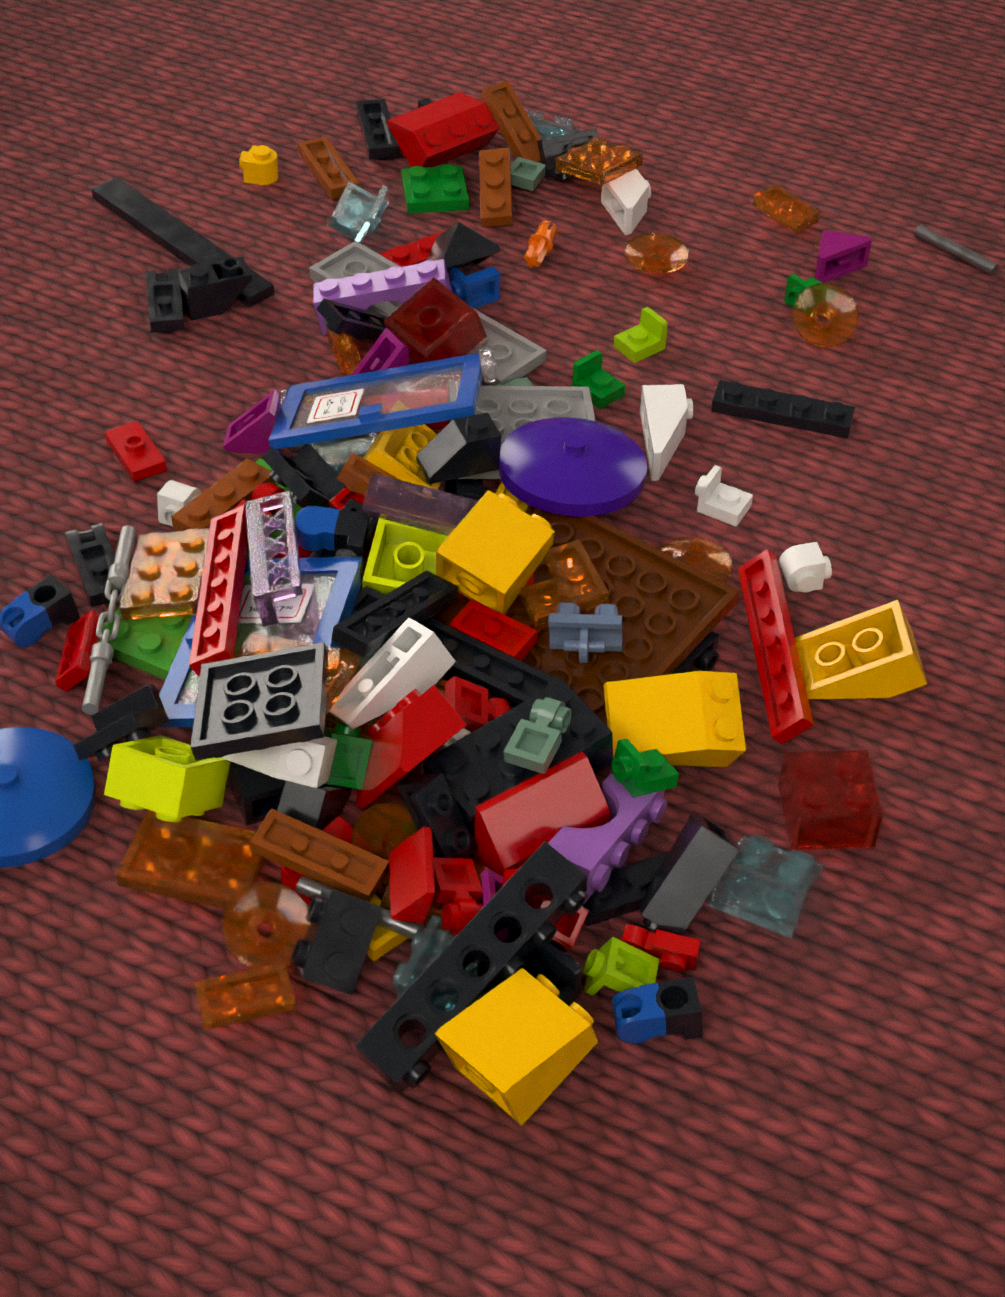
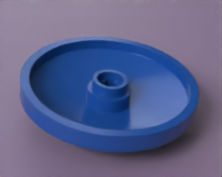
M31 727L0 729V868L29 864L54 854L70 843L82 831L91 817L96 801V786L91 764L88 759L79 760L73 746L74 743L59 734Z

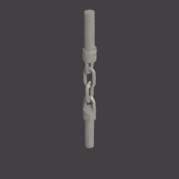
M129 525L123 526L121 529L114 564L110 566L104 593L106 598L110 600L108 611L100 614L96 627V635L101 639V642L95 643L91 650V668L82 704L83 712L90 715L97 713L99 710L106 672L109 669V664L112 663L114 648L108 644V641H112L117 637L120 626V617L115 613L116 603L125 598L131 569L129 564L136 529ZM106 617L107 623H112L114 619V625L111 635H109V629H105L102 633L103 623Z

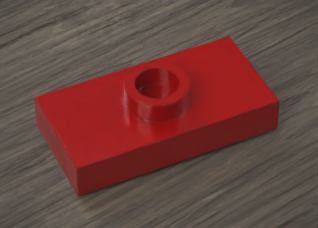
M138 421L104 431L107 444L133 482L167 471L165 459Z
M95 610L89 611L68 628L55 680V686L65 692H68L89 676L92 646L99 641L96 635V627L100 614Z

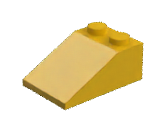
M399 405L394 412L403 411L406 409ZM425 424L380 432L363 457L430 498L436 495L441 482L429 484L416 461L417 454L438 435Z
M898 600L795 637L808 700L891 698L928 684L913 631Z
M693 671L612 681L604 684L607 727L613 733V758L617 742L622 739H628L639 753L657 749L671 765L728 767L746 751L737 673Z

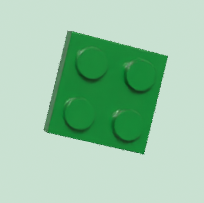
M446 164L441 167L414 166L401 169L407 214L469 210V197L462 165Z

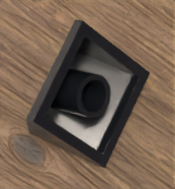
M458 222L436 238L427 260L437 261L444 259L447 273L450 274V269L457 267L459 270L479 265L501 250L495 242Z

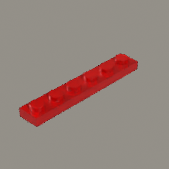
M245 505L211 519L189 666L197 676L200 675L201 664L234 658L252 518Z
M766 549L739 567L738 573L771 737L782 745L813 726L814 723L777 556Z

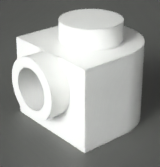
M169 480L157 493L159 523L173 527L171 516L200 495L201 490Z
M817 542L792 546L780 556L779 565L788 587L794 592L806 593L823 589L824 579L831 578L832 568L828 556L822 555Z

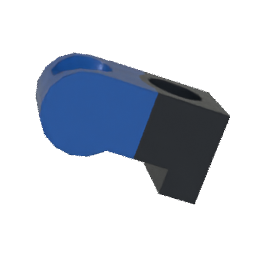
M308 506L298 512L295 522L296 540L303 549L317 551L326 548L327 550L345 552L347 557H362L363 562L369 534V514L319 506Z
M50 574L13 599V602L1 610L0 630L17 646L22 648L29 647L35 644L43 633L61 621L68 626L79 619L80 615L72 593Z
M694 977L641 985L638 988L621 991L612 998L611 1006L617 1035L624 1042L640 1043L653 1037L683 1033L685 1040L703 1037L702 1012Z

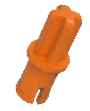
M551 221L541 222L537 232L529 238L528 249L524 259L527 261L526 265L530 268L533 265L539 267L545 256L549 255L552 251L553 240L557 236L558 228L553 223L549 230L548 226Z

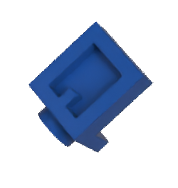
M493 266L465 276L457 267L450 269L452 296L474 309L500 300L501 273Z

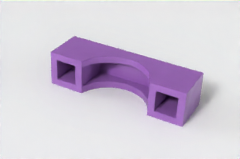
M444 259L437 261L427 260L420 264L404 267L394 266L387 270L371 273L362 272L354 276L338 279L329 278L314 283L313 304L323 335L334 333L325 326V319L316 310L323 298L364 310L379 302H400L411 307L420 317L453 311L452 289Z
M611 773L604 780L601 789L611 812L610 822L595 828L563 826L549 841V845L587 875V891L585 893L588 897L586 901L595 890L601 892L604 889L611 871L615 867L621 868L624 865L630 848L634 844L639 846L643 842L651 823L660 822L668 803L666 799H663L665 790L633 798Z

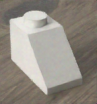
M637 169L603 175L601 203L625 235H629L647 212L648 198L651 197L650 184Z

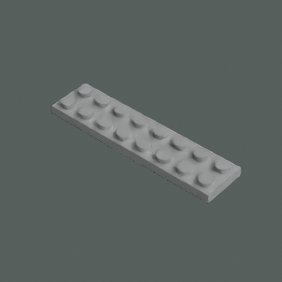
M354 241L309 267L310 279L315 282H321L329 278L338 279L354 276L362 272L371 273L387 270L394 266H401ZM453 296L452 312L420 317L411 307L394 301L379 302L365 309L387 316L404 335L445 359L483 352L480 364L482 381L491 386H496V384L502 385L507 381L522 378L546 362V349Z

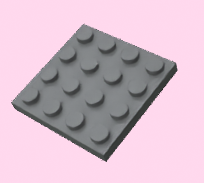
M450 385L451 402H456L459 385ZM480 386L475 413L476 415L488 412L501 434V445L505 438L514 430L537 420L569 417L596 421L589 387ZM498 470L458 479H500Z

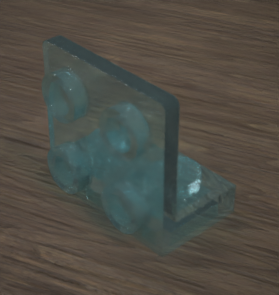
M757 835L744 836L736 844L739 852L713 889L709 907L792 938L796 932L807 894L822 875L824 865L815 862V858L808 853L797 850L787 852L776 848L774 843L765 837Z

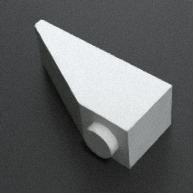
M684 384L642 385L640 417L651 481H659L685 435L687 419H692L693 401L692 398H686Z
M408 618L327 705L326 710L354 729L387 713L414 689L423 694L435 685L456 661L433 631Z
M324 737L308 742L269 747L264 750L230 754L221 758L274 778L318 788L329 780L337 740Z

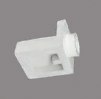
M714 465L707 476L702 475L696 485L695 495L699 496L697 512L737 527L752 506L753 495L720 483L722 467Z

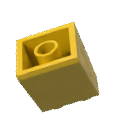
M488 490L436 551V575L459 586L458 592L469 599H473L505 615L553 545L555 531L551 529L550 523L536 514L530 516L518 509L517 503L507 495L499 494L497 496Z
M523 968L445 1023L435 1033L454 1068L520 1126L531 1117L598 1043L592 1028L594 1020L590 1014L575 1002L568 1006L557 997L560 992L551 981L541 974L534 978Z

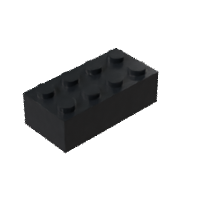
M563 680L553 684L423 761L424 774L443 773L473 838L475 834L476 806L539 774V772L505 762L503 753L520 720L530 721V712L537 699L544 700L546 697L562 701L565 703V707L570 708L572 711L569 726L565 733H561L562 742L549 768L580 752H583L588 757L594 774L612 764V731Z

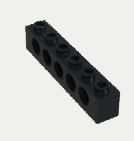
M544 841L355 1044L359 1058L400 1095L408 1086L412 1089L416 1088L429 1074L432 1068L429 1063L441 1050L446 1053L435 1035L438 1029L521 968H525L527 962L524 959L535 947L541 950L551 941L557 932L555 925L566 913L569 916L574 915L584 904L588 897L585 893L587 891V875ZM541 894L547 896L551 903L543 909H535L529 906L527 901L532 896ZM508 927L515 928L521 933L520 937L511 943L501 942L496 937L500 930ZM474 961H483L490 966L488 972L480 977L469 976L465 969ZM442 995H452L458 999L456 1007L448 1012L438 1011L433 1005L436 999ZM419 1029L426 1033L425 1040L419 1046L407 1047L401 1043L403 1035L409 1030Z

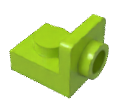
M645 307L641 309L640 324L615 335L613 347L632 362L641 361L665 349L668 323L652 309Z
M612 937L599 950H592L587 957L583 968V973L587 975L584 992L593 996L604 985L621 992L638 988L641 985L653 984L656 982L659 959Z

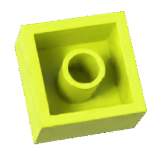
M380 515L362 579V589L367 586L386 595L426 570L436 575V551L452 533L453 529Z
M161 735L115 744L112 747L104 795L120 800V806L132 810L148 809L156 812V817L160 820L180 822L183 817L190 815L201 816L204 815L205 811L222 807L231 761L221 757L195 760L190 748L191 745Z

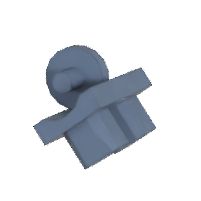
M560 602L556 613H549L550 649L579 652L580 664H588L589 652H622V615H618L615 604H600L595 608V615L580 614V606H577L575 603Z

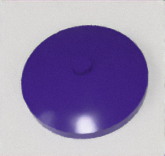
M559 417L530 422L510 433L500 448L498 472L504 486L524 503L553 514L583 517L611 513L633 502L644 488L647 462L641 448L623 432L592 420Z

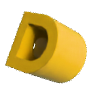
M253 145L249 152L242 151L239 167L243 170L245 183L269 185L278 180L277 153L273 149L264 145Z

